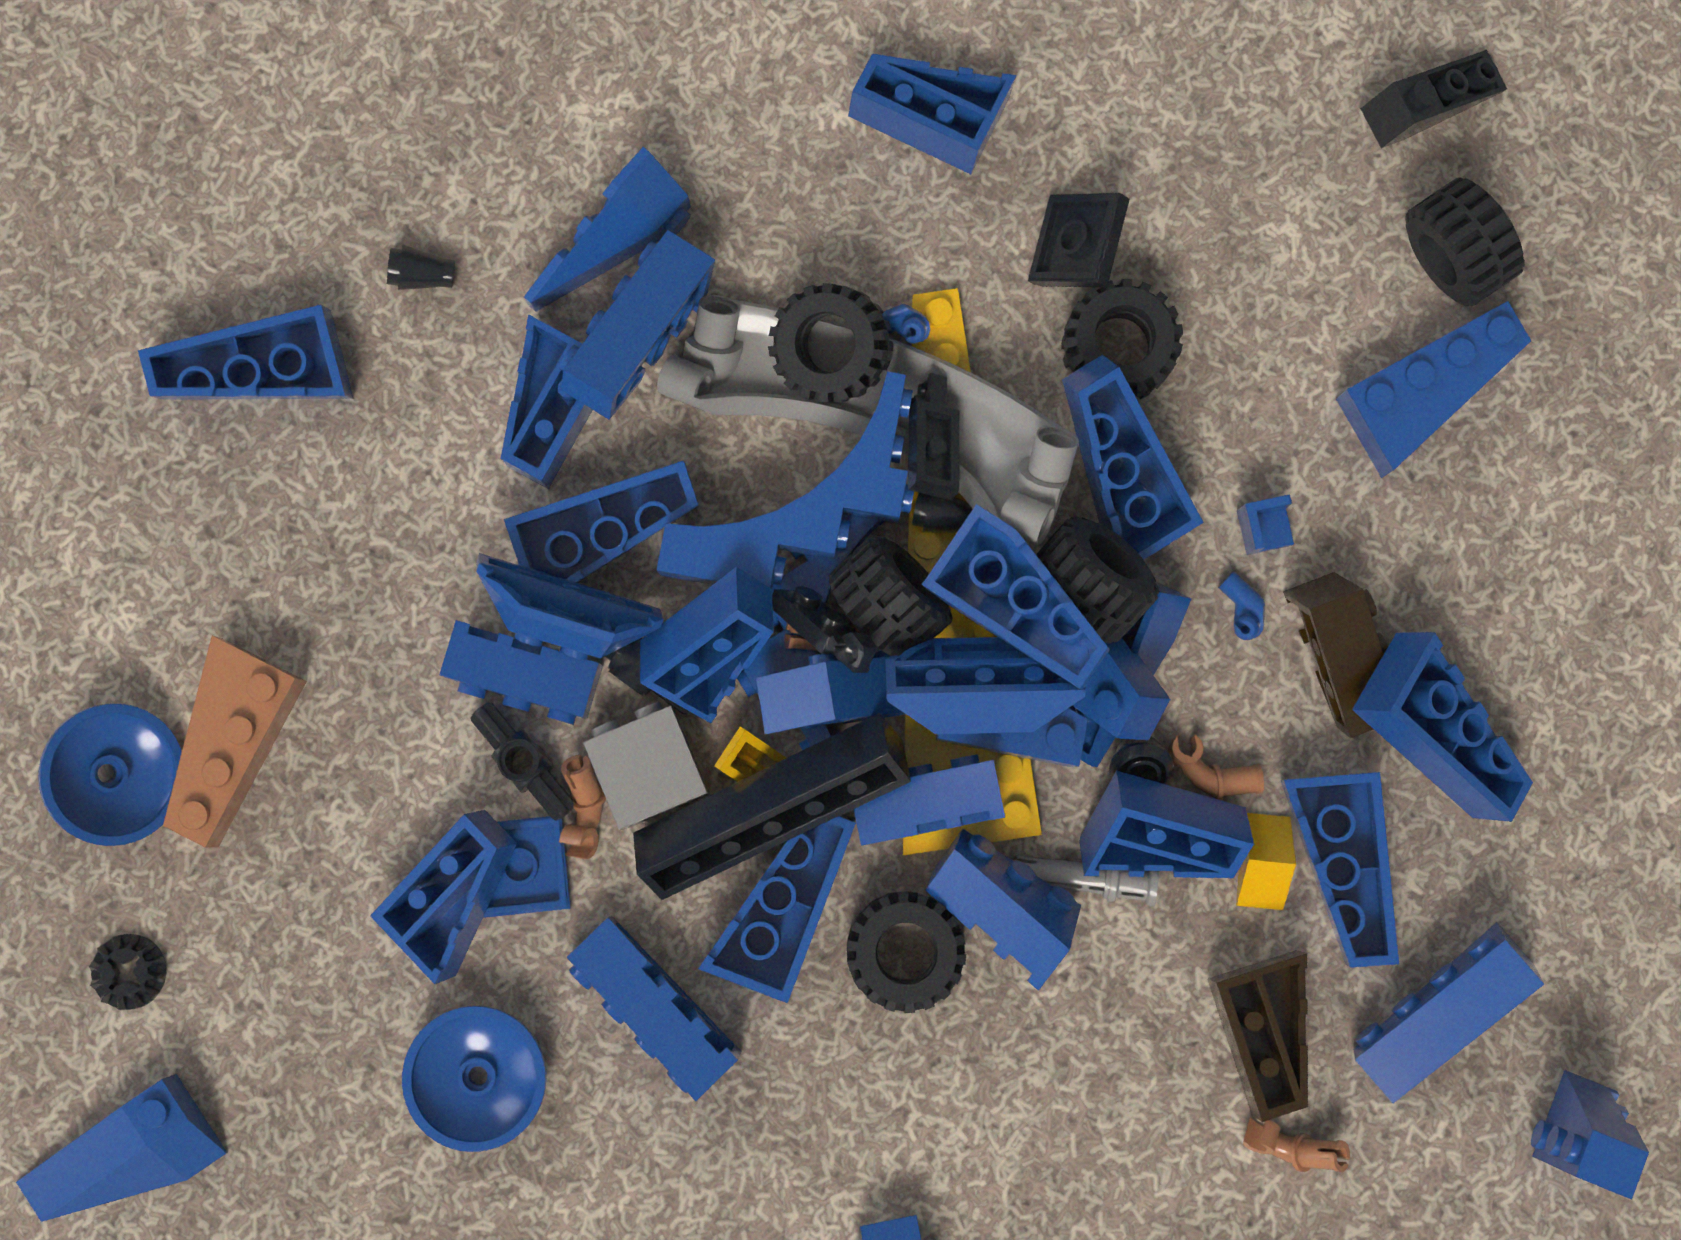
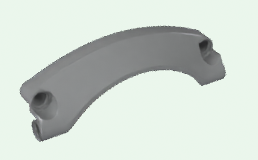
M707 295L699 300L694 334L685 340L683 358L672 355L664 363L658 377V393L712 415L783 417L832 426L862 436L878 406L887 371L906 375L904 388L913 390V398L914 395H917L918 385L927 379L929 373L947 377V403L952 404L954 409L959 410L960 490L958 492L965 498L972 509L976 504L1015 528L1027 543L1037 547L1042 545L1057 514L1063 489L1067 486L1079 443L1078 437L1073 432L1062 428L1047 416L992 383L934 355L890 338L889 340L893 341V351H888L887 360L891 361L889 367L881 372L879 383L875 387H869L866 390V394L844 402L808 400L801 397L798 391L790 390L783 384L786 379L776 374L773 368L777 364L776 359L769 356L768 346H773L774 337L768 336L770 326L777 325L778 318L774 315L779 308L733 300L721 295ZM823 318L820 319L813 326L808 337V352L814 364L821 370L833 372L842 369L850 361L855 349V336L851 326ZM909 415L908 418L899 416L896 434L905 436L902 453L907 456L909 451Z

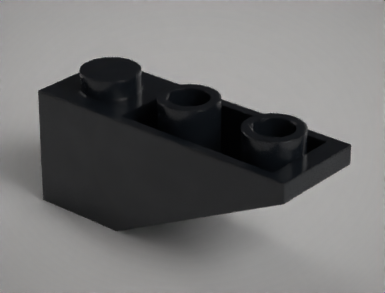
M1484 50L1393 82L1360 109L1379 146L1384 148L1403 141L1506 91L1507 87L1488 51Z

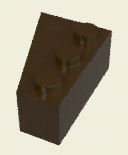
M1297 950L1207 979L1251 1114L1261 1122L1308 1107V1045H1306L1308 999H1306L1305 978L1307 953Z

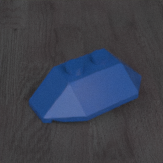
M479 553L476 561V572L508 631L515 633V639L529 645L542 646L544 641L561 646V653L575 659L587 660L588 655L602 658L660 629L664 620L660 608Z
M999 637L931 638L909 648L899 656L893 655L885 659L887 701L934 734L1035 732L1083 699L1086 694V687L1083 690L1078 689Z

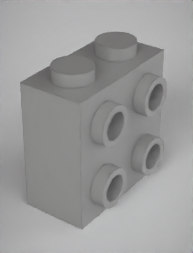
M656 702L634 712L637 720L620 727L617 720L600 725L591 730L593 738L583 742L619 830H625L709 794L678 716L671 705L663 708L660 702Z

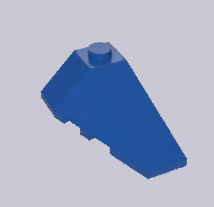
M642 147L602 193L607 200L600 213L594 214L591 217L585 216L576 227L578 231L573 238L575 245L571 251L566 248L560 250L525 294L524 298L527 304L535 312L640 253L649 242H659L667 230L676 235L686 225L691 216L687 212L691 207L689 196L646 148Z
M977 504L922 584L937 598L1080 690H1083L1110 650L1019 532Z

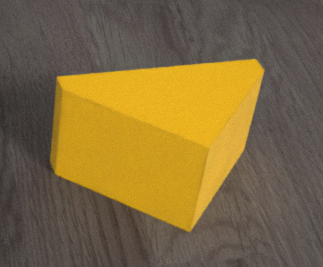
M740 726L714 767L738 782L786 759V757Z
M1247 813L1254 845L1239 868L1236 906L1283 910L1296 867L1291 817Z

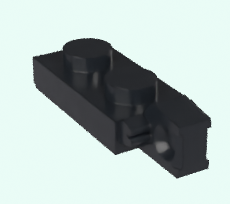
M929 373L927 379L918 385L917 395L911 398L909 409L908 490L951 501L960 490L959 410L954 409L952 404L947 403V377Z
M798 586L795 590L774 589L772 594L773 611L821 654H833L853 673H868L870 670L869 666L878 647L866 633H858L849 625V619L843 614L830 609L822 602L823 597L813 589Z

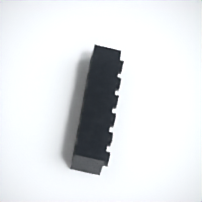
M878 713L633 832L636 873L661 900H664L911 782L903 741L882 714Z

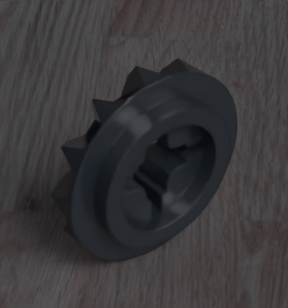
M137 934L114 936L97 948V953L89 965L92 978L90 986L100 996L101 1002L109 1004L118 1010L137 1009L147 1005L158 996L166 979V962L161 950L150 939ZM139 957L132 971L137 977L136 980L138 982L134 983L131 980H127L114 987L118 982L117 978L121 972L113 961L128 964Z

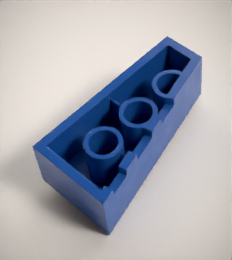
M683 460L506 518L504 522L520 566L578 583L663 530L665 523H674L700 505L686 462Z
M1380 772L1281 780L1345 964L1350 968L1399 964Z

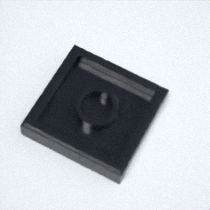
M1121 193L1050 195L1028 282L1042 287H1107L1130 199Z

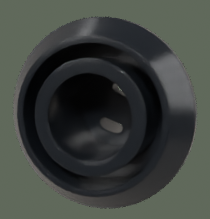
M1152 736L1149 740L1123 739L1118 744L1111 759L1109 773L1111 779L1116 771L1166 784L1172 777L1174 763L1170 753Z

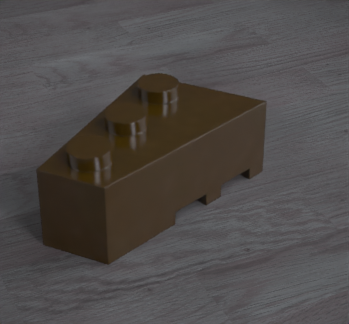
M1335 572L1283 591L1287 603L1292 602L1299 608L1305 627L1299 630L1304 644L1310 643L1318 668L1315 673L1337 728L1350 738L1374 730L1352 710L1388 648L1385 638L1380 632H1376L1372 617L1377 615V609L1371 594L1367 589L1363 590V588Z

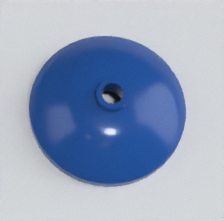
M101 704L81 710L65 720L54 731L42 752L38 770V782L44 806L53 820L63 830L85 842L103 846H118L141 840L164 824L182 753L181 747L172 731L164 722L141 708L125 704ZM109 764L113 768V777L108 781L102 782L98 777V770L101 766Z
M487 1006L460 1007L433 1019L413 1040L406 1054L402 1071L404 1100L410 1115L418 1127L437 1143L465 1152H481L498 1148L521 1134L538 1113L544 1098L547 1082L544 1056L534 1035L514 1016ZM479 1066L486 1070L487 1080L485 1083L477 1084L472 1080L471 1071L474 1067Z

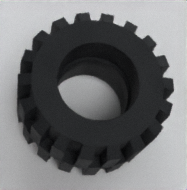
M1455 178L1409 209L1408 213H1406L1405 225L1408 238L1420 265L1441 291L1463 306L1468 307L1470 305L1472 307L1523 272V267H1525L1524 253L1511 220L1498 202L1473 181L1467 178Z
M1122 279L1119 285H1114L1113 280H1110L1107 287H1100L1098 290H1095L1093 287L1085 293L1081 301L1077 302L1064 328L1065 332L1061 342V349L1065 351L1063 357L1065 369L1070 367L1072 372H1075L1103 355L1095 339L1097 328L1101 323L1110 319H1126L1135 323L1143 331L1147 339L1148 351L1144 359L1138 363L1131 365L1115 364L1120 367L1135 397H1139L1141 400L1149 396L1155 388L1158 389L1172 372L1177 364L1176 360L1182 351L1183 344L1179 342L1183 335L1182 324H1176L1175 320L1179 314L1175 306L1168 309L1164 304L1168 297L1161 291L1157 296L1150 293L1149 290L1152 285L1143 281L1140 287L1132 286V279Z
M823 283L821 286L811 285L803 288L804 292L800 294H792L786 299L789 304L785 308L779 307L774 315L778 318L776 326H770L768 335L774 337L773 346H768L769 356L775 357L777 364L773 368L777 375L783 376L786 379L783 384L790 390L798 391L801 397L819 402L849 401L851 398H859L866 394V390L869 387H875L881 380L879 377L881 372L887 370L891 362L887 360L888 351H893V341H890L888 332L892 330L889 321H885L882 316L884 311L881 307L873 303L870 297L863 292L830 283ZM830 315L845 319L851 326L855 336V349L852 358L842 369L833 372L818 368L808 352V337L811 329L820 319Z
M1076 516L1066 519L1036 554L1105 643L1118 642L1158 599L1159 587L1156 584V579L1138 552L1118 534L1090 519Z
M870 535L829 574V584L834 597L847 618L861 633H866L880 650L890 656H899L909 648L935 638L953 620L949 605L937 598L922 585L929 575L923 566L898 544L880 535Z
M893 892L870 902L855 918V922L852 928H850L846 948L847 962L856 986L866 995L867 999L892 1012L897 1010L904 1011V1013H915V1010H927L934 1007V1004L941 999L945 1000L951 994L950 991L954 985H958L962 977L963 965L966 964V943L964 934L961 932L959 923L954 915L937 900L917 892ZM900 923H911L923 928L929 934L934 947V956L929 968L922 975L908 980L898 979L889 975L882 968L877 953L882 935L890 927Z

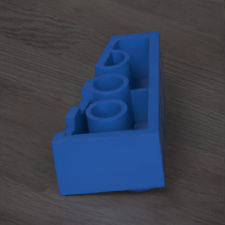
M669 230L666 231L657 244L653 241L649 242L639 257L637 265L640 267L633 277L625 275L618 283L612 295L614 302L607 312L600 309L587 327L586 334L589 336L580 347L574 344L565 354L559 367L563 371L561 390L610 420L641 382L645 374V368L642 365L647 363L650 366H654L662 357L671 335L677 338L688 323L687 318L693 310L697 313L699 300L708 294L715 259Z
M1509 301L1348 388L1338 396L1336 400L1380 477L1383 478L1394 471L1531 342V339Z
M323 305L137 350L149 395L163 400L354 399L332 312Z
M1101 355L1062 379L1076 436L1079 439V447L1099 524L1122 537L1144 560L1204 523L1120 367L1104 355Z
M1396 633L1352 710L1472 818L1512 822L1533 784L1529 775L1504 737L1496 736L1487 721L1489 714L1481 702L1473 701L1464 688L1462 682L1465 678L1457 665L1449 664L1440 651L1444 645L1436 633Z
M838 816L788 840L698 969L788 1004L856 823Z
M613 916L605 919L567 956L568 960L573 964L569 969L572 976L585 989L589 990L592 986L605 1000L601 1005L607 1013L619 1024L625 1022L637 1035L634 1038L637 1044L651 1058L654 1059L656 1057L668 1070L667 1074L683 1092H688L695 1101L738 1061L742 1051Z
M1496 922L1451 963L1440 968L1416 994L1411 993L1400 1000L1392 1009L1393 1014L1381 1025L1375 1022L1365 1028L1355 1039L1358 1044L1353 1049L1355 1060L1394 1104L1541 988L1544 982L1533 962Z

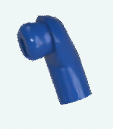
M900 304L882 313L884 320L889 321L892 330L888 334L897 332L906 338L905 340L909 343L922 342L927 339L930 333V324L927 317L909 305Z
M1233 571L1218 588L1235 603V634L1242 640H1252L1263 631L1265 602L1260 594Z

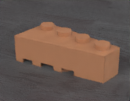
M211 636L163 824L164 827L205 848L220 846L307 681L226 639Z

